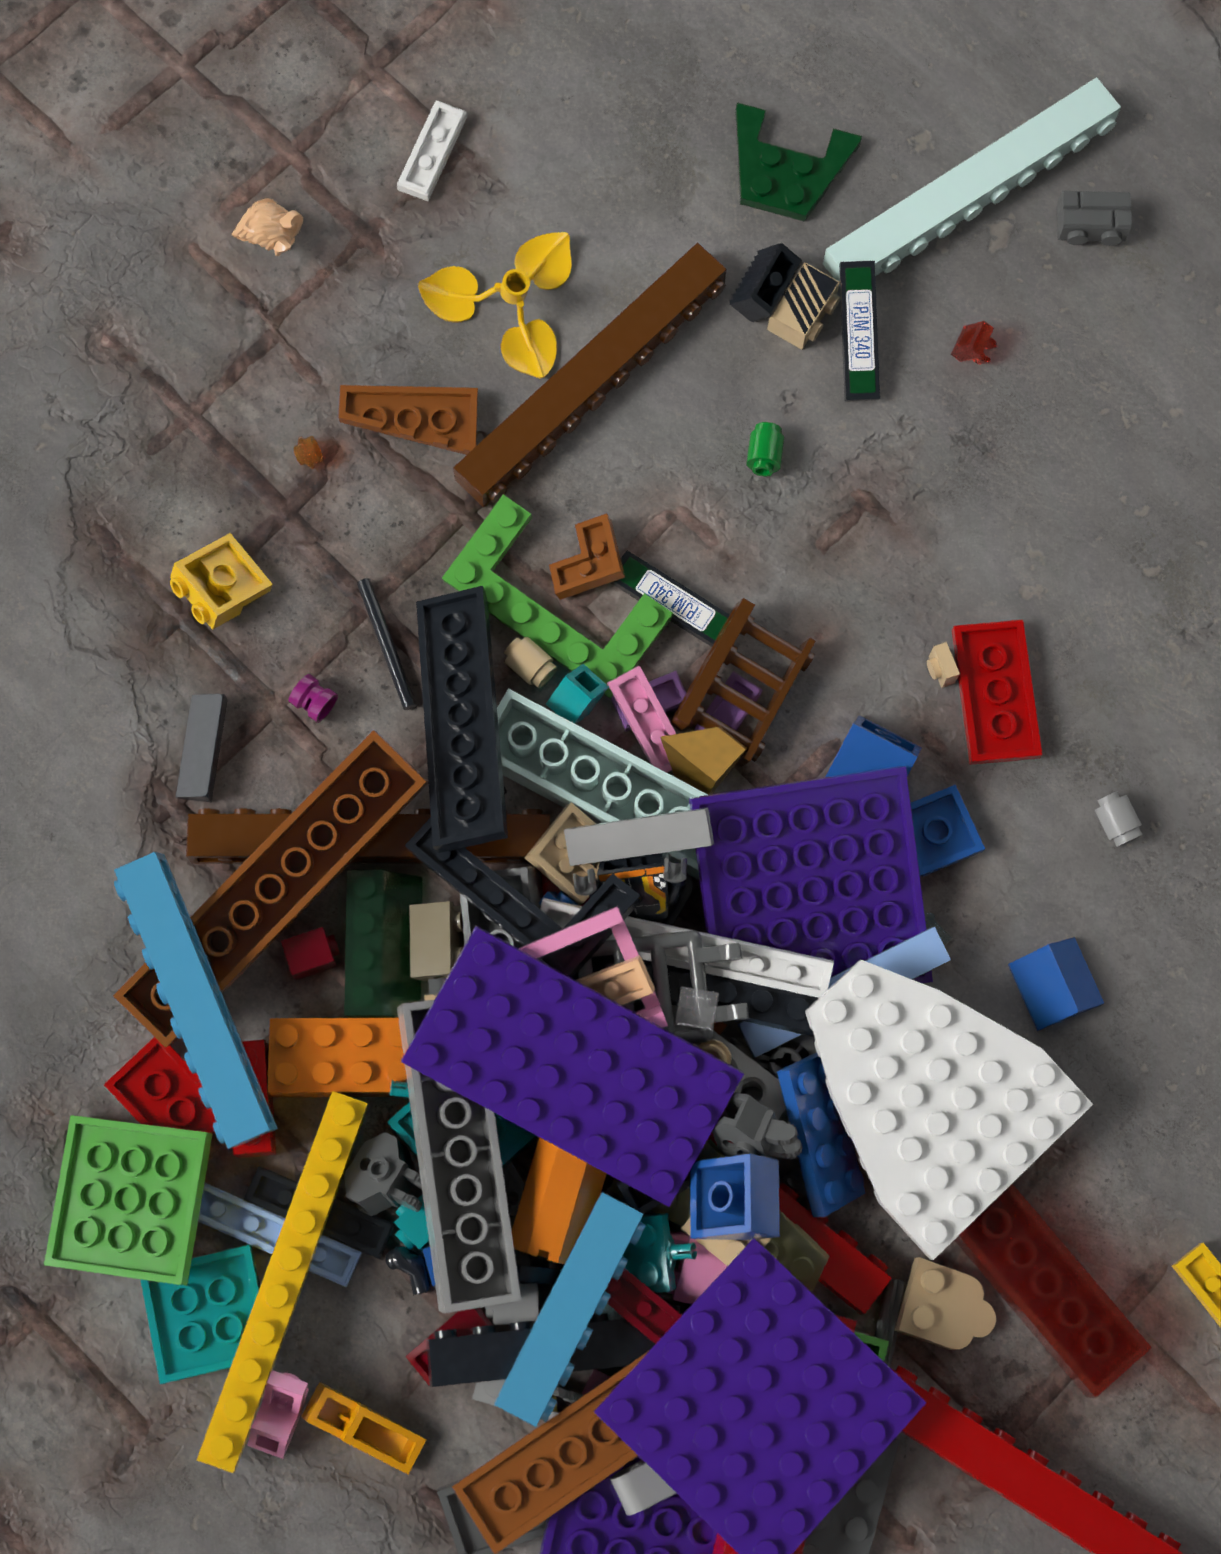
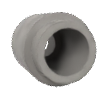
M1116 791L1097 800L1100 807L1094 811L1109 841L1113 839L1116 847L1143 835L1139 828L1142 824L1127 794L1120 797Z

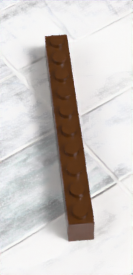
M697 242L453 467L455 481L483 508L490 501L493 503L497 502L506 493L507 486L515 478L520 480L531 470V463L540 455L545 457L554 449L557 444L556 440L562 434L573 432L580 424L581 417L589 409L595 411L599 408L606 398L605 395L613 387L618 389L628 380L629 372L637 365H645L651 359L654 349L660 343L667 344L677 334L678 327L685 320L688 322L692 321L700 313L702 304L709 298L714 300L723 292L726 287L727 269Z
M240 808L235 809L234 814H220V810L199 809L198 814H188L186 857L192 864H243L292 814V811L276 808L271 809L270 814H256V811L253 809ZM415 809L414 814H398L350 864H424L409 852L405 845L430 819V809ZM524 809L521 811V814H507L506 810L508 838L465 847L484 864H531L525 857L550 827V814H543L541 809Z

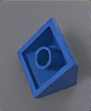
M1075 937L1048 944L1008 964L1037 1031L1105 1004Z

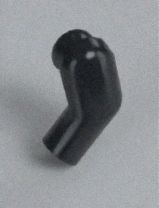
M397 1246L386 1254V1264L391 1270L399 1269L409 1275L413 1295L431 1292L427 1266L422 1256L403 1246Z

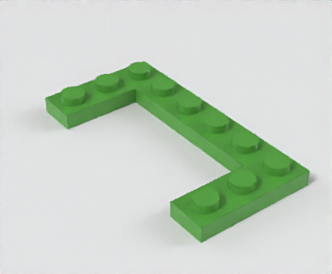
M503 494L444 574L442 580L457 591L483 586L486 591L489 614L523 638L529 637L550 657L570 671L584 664L608 685L609 681L637 667L669 623L673 613L644 593L605 648L602 649L493 572L533 518L531 513ZM608 688L604 695L612 700L613 694L610 688Z

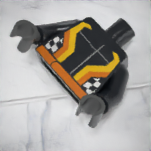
M669 852L602 861L599 863L597 878L593 868L587 870L588 876L580 877L577 873L573 874L575 893L592 897L613 873L642 898V901L629 914V917L657 922V920L668 918L670 907L679 902L687 884V859L682 858L681 863H671Z

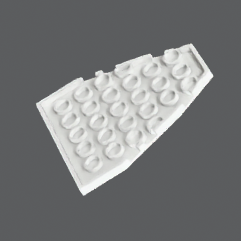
M864 960L858 961L805 1011L809 1026L813 1030L815 1037L814 1044L818 1057L820 1056L823 1064L829 1094L848 1136L851 1137L860 1156L859 1161L870 1178L878 1203L930 1260H934L1093 1105L1039 1046L940 990Z

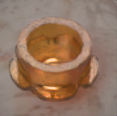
M300 436L298 438V445L294 446L295 456L301 466L306 464L311 469H314L315 464L323 461L320 446L314 436L307 438Z

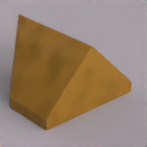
M720 726L660 737L674 777L708 795L714 793L747 750L743 744Z

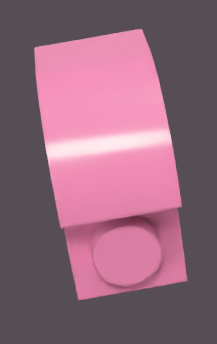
M271 1371L266 1383L262 1404L251 1426L247 1446L281 1459L284 1458L308 1395V1383L301 1381L291 1373Z

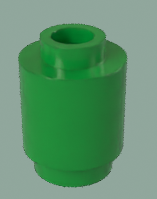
M761 422L756 424L754 430L750 433L746 465L758 476H771L781 468L784 435L779 425Z

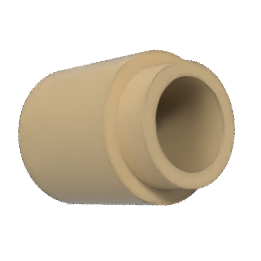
M525 637L522 640L520 638L514 639L504 652L507 655L505 664L529 685L534 684L537 688L543 687L557 670V667L552 663L553 658L529 637Z

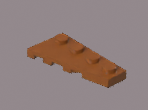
M340 385V423L465 455L477 446L478 388Z

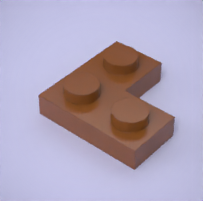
M607 513L575 524L581 554L549 564L555 594L559 600L625 578L612 520Z

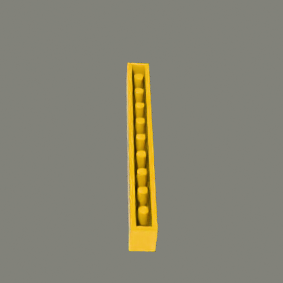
M334 1091L331 1093L199 1451L197 1461L231 1473H235L251 1426L262 1401L267 1380L274 1368L368 1109V1103Z

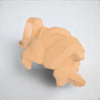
M261 199L254 202L252 207L247 209V212L233 231L232 236L241 241L258 244L262 248L265 247L268 251L273 249L275 255L280 256L281 253L291 249L295 236L301 229L303 216L296 210L287 211L273 199Z

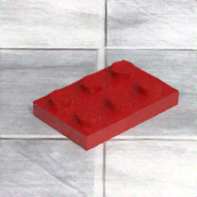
M155 1037L104 1084L140 1124L212 1133V1135L215 1133L213 1123L217 1121L212 1109H207L202 1102L199 1094V1088L202 1087L198 1074H193L190 1071L186 1061L171 1045L165 1047Z

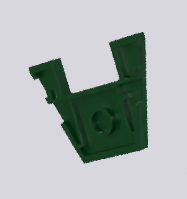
M737 102L735 121L737 129L740 204L805 222L827 192L829 185L838 173H841L844 169L846 162L852 154L860 147L862 136L833 128L824 158L758 141L766 110Z

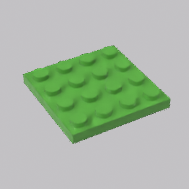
M70 1115L44 1265L187 1286L212 1133Z

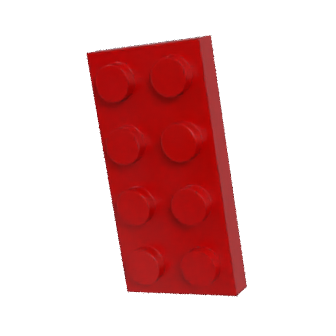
M1023 620L953 626L952 637L956 666L960 673L958 682L970 765L1040 759L1042 748Z

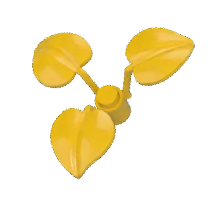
M568 233L543 234L525 242L516 253L514 261L516 269L507 271L502 283L496 282L492 288L480 295H476L478 283L475 276L469 270L459 266L445 267L419 281L418 289L427 307L441 319L455 323L469 320L473 316L475 311L474 302H481L494 293L500 292L505 302L516 304L519 327L508 329L502 337L500 346L504 360L513 369L539 379L546 377L550 372L557 351L555 334L551 327L543 320L536 319L525 324L523 301L527 296L532 280L538 288L544 290L556 289L567 281L572 266L570 236Z

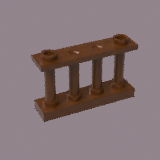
M742 598L734 606L670 721L671 725L680 731L689 724L694 726L696 723L705 729L722 727L747 748L736 763L741 767L751 760L755 762L761 755L766 743L762 742V739L799 671L805 672L815 656L811 649L816 642L814 639L809 638L797 648L754 622L755 618L750 615L755 604L745 598ZM739 634L743 636L748 634L792 660L783 678L738 652V647L734 643ZM730 663L774 689L775 692L767 707L765 708L721 682L722 677L718 676L717 673L722 664L728 666ZM706 693L710 696L714 693L759 720L750 738L704 711L705 707L700 704Z

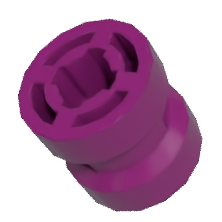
M307 674L294 687L288 701L297 709H305L308 712V717L319 723L333 709L338 700V694L330 688L324 689L319 685L318 679L311 674Z

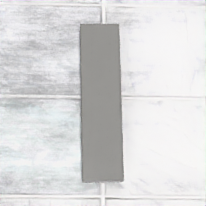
M708 808L572 827L564 830L570 866L700 848L714 844Z

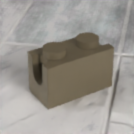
M451 901L410 905V977L424 982H428L430 979L447 978L465 946L461 906H453Z

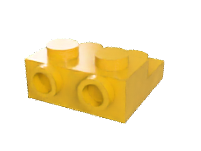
M231 533L174 563L170 576V585L175 595L179 598L185 596L192 604L191 610L194 618L200 624L207 622L212 630L240 615L245 605L270 592L273 585Z

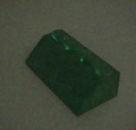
M347 870L345 1018H398L397 1008L400 1005L421 1001V981L410 977V905L423 904V877L386 870Z

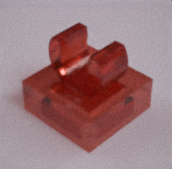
M986 321L964 326L951 355L960 362L972 359L976 364L980 365L989 363L991 359L984 354V350L996 348L998 345L990 337L994 328Z

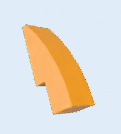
M321 1382L318 1383L301 1416L306 1422L408 1475L427 1440Z

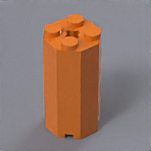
M539 1137L511 1231L514 1249L565 1264L601 1194L607 1173Z

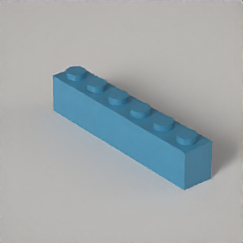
M603 1192L600 1194L494 1402L495 1406L535 1427L540 1419L547 1422L557 1400L551 1398L557 1384L566 1385L575 1367L569 1361L576 1348L583 1351L593 1331L587 1327L593 1313L601 1315L611 1294L605 1292V1289L611 1277L616 1280L620 1278L628 1262V1259L622 1256L629 1243L637 1244L646 1226L640 1222L643 1213Z

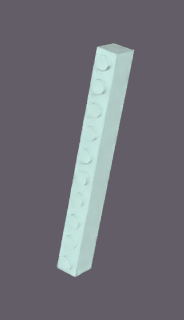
M1096 77L828 247L825 251L823 265L832 277L839 282L840 262L875 261V276L883 271L885 273L891 272L901 263V259L909 254L912 256L919 254L928 246V242L937 236L940 239L946 237L955 229L956 224L964 219L966 221L974 219L981 213L984 206L991 202L993 204L999 203L1009 194L1011 189L1017 185L1020 187L1027 185L1042 169L1050 170L1061 162L1064 155L1071 151L1074 153L1079 152L1089 143L1092 137L1097 134L1100 136L1107 134L1115 127V120L1121 106Z

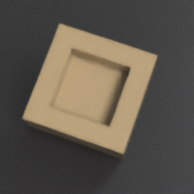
M947 642L934 646L927 660L931 677L934 680L938 679L941 688L955 684L960 673Z

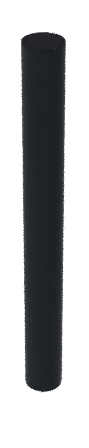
M370 578L362 579L357 582V586L402 707L405 711L413 709L417 704Z

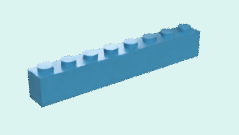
M153 852L115 869L114 871L118 879L114 881L115 889L120 899L128 903L132 913L128 915L130 926L137 936L141 935L146 947L142 950L144 960L150 970L155 969L160 982L156 984L157 992L162 1002L169 1004L174 1016L170 1019L172 1029L179 1039L183 1038L188 1050L184 1054L186 1063L193 1074H198L202 1087L199 1088V1094L207 1109L211 1108L217 1122L213 1123V1128L218 1140L222 1144L226 1143L227 1148H234L278 1129L165 854Z

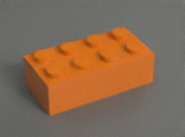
M270 1018L268 1093L272 1097H330L332 1091L348 1097H400L390 1096L391 1080L407 1082L405 1064L401 1062L403 1048L399 1019Z

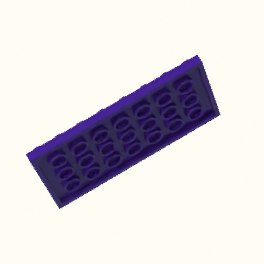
M475 926L401 1059V1062L668 1207H670L744 1075L741 1070L478 926Z

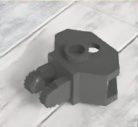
M735 1092L724 1109V1111H727L729 1118L723 1117L712 1130L719 1152L726 1157L754 1154L768 1158L771 1156L786 1157L792 1160V1158L800 1156V1153H802L801 1149H803L801 1141L797 1137V1129L793 1124H786L785 1121L777 1120L773 1110L761 1105L750 1095Z
M386 1132L364 1142L344 1175L346 1197L357 1203L359 1211L370 1216L392 1206L399 1208L401 1205L419 1212L423 1204L418 1198L408 1194L412 1185L422 1189L420 1174L411 1169L409 1151L397 1137ZM370 1160L367 1170L363 1171L361 1169L363 1162Z

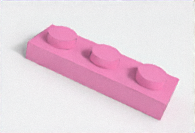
M637 666L609 681L607 684L650 764L667 773L672 768L660 737L673 735L676 732L640 666Z

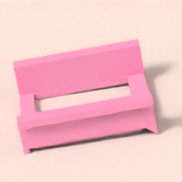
M618 907L519 948L537 959L607 928H611L624 960L639 956ZM655 991L653 994L642 997L641 1000L645 1008L635 1013L662 1028L668 1026Z

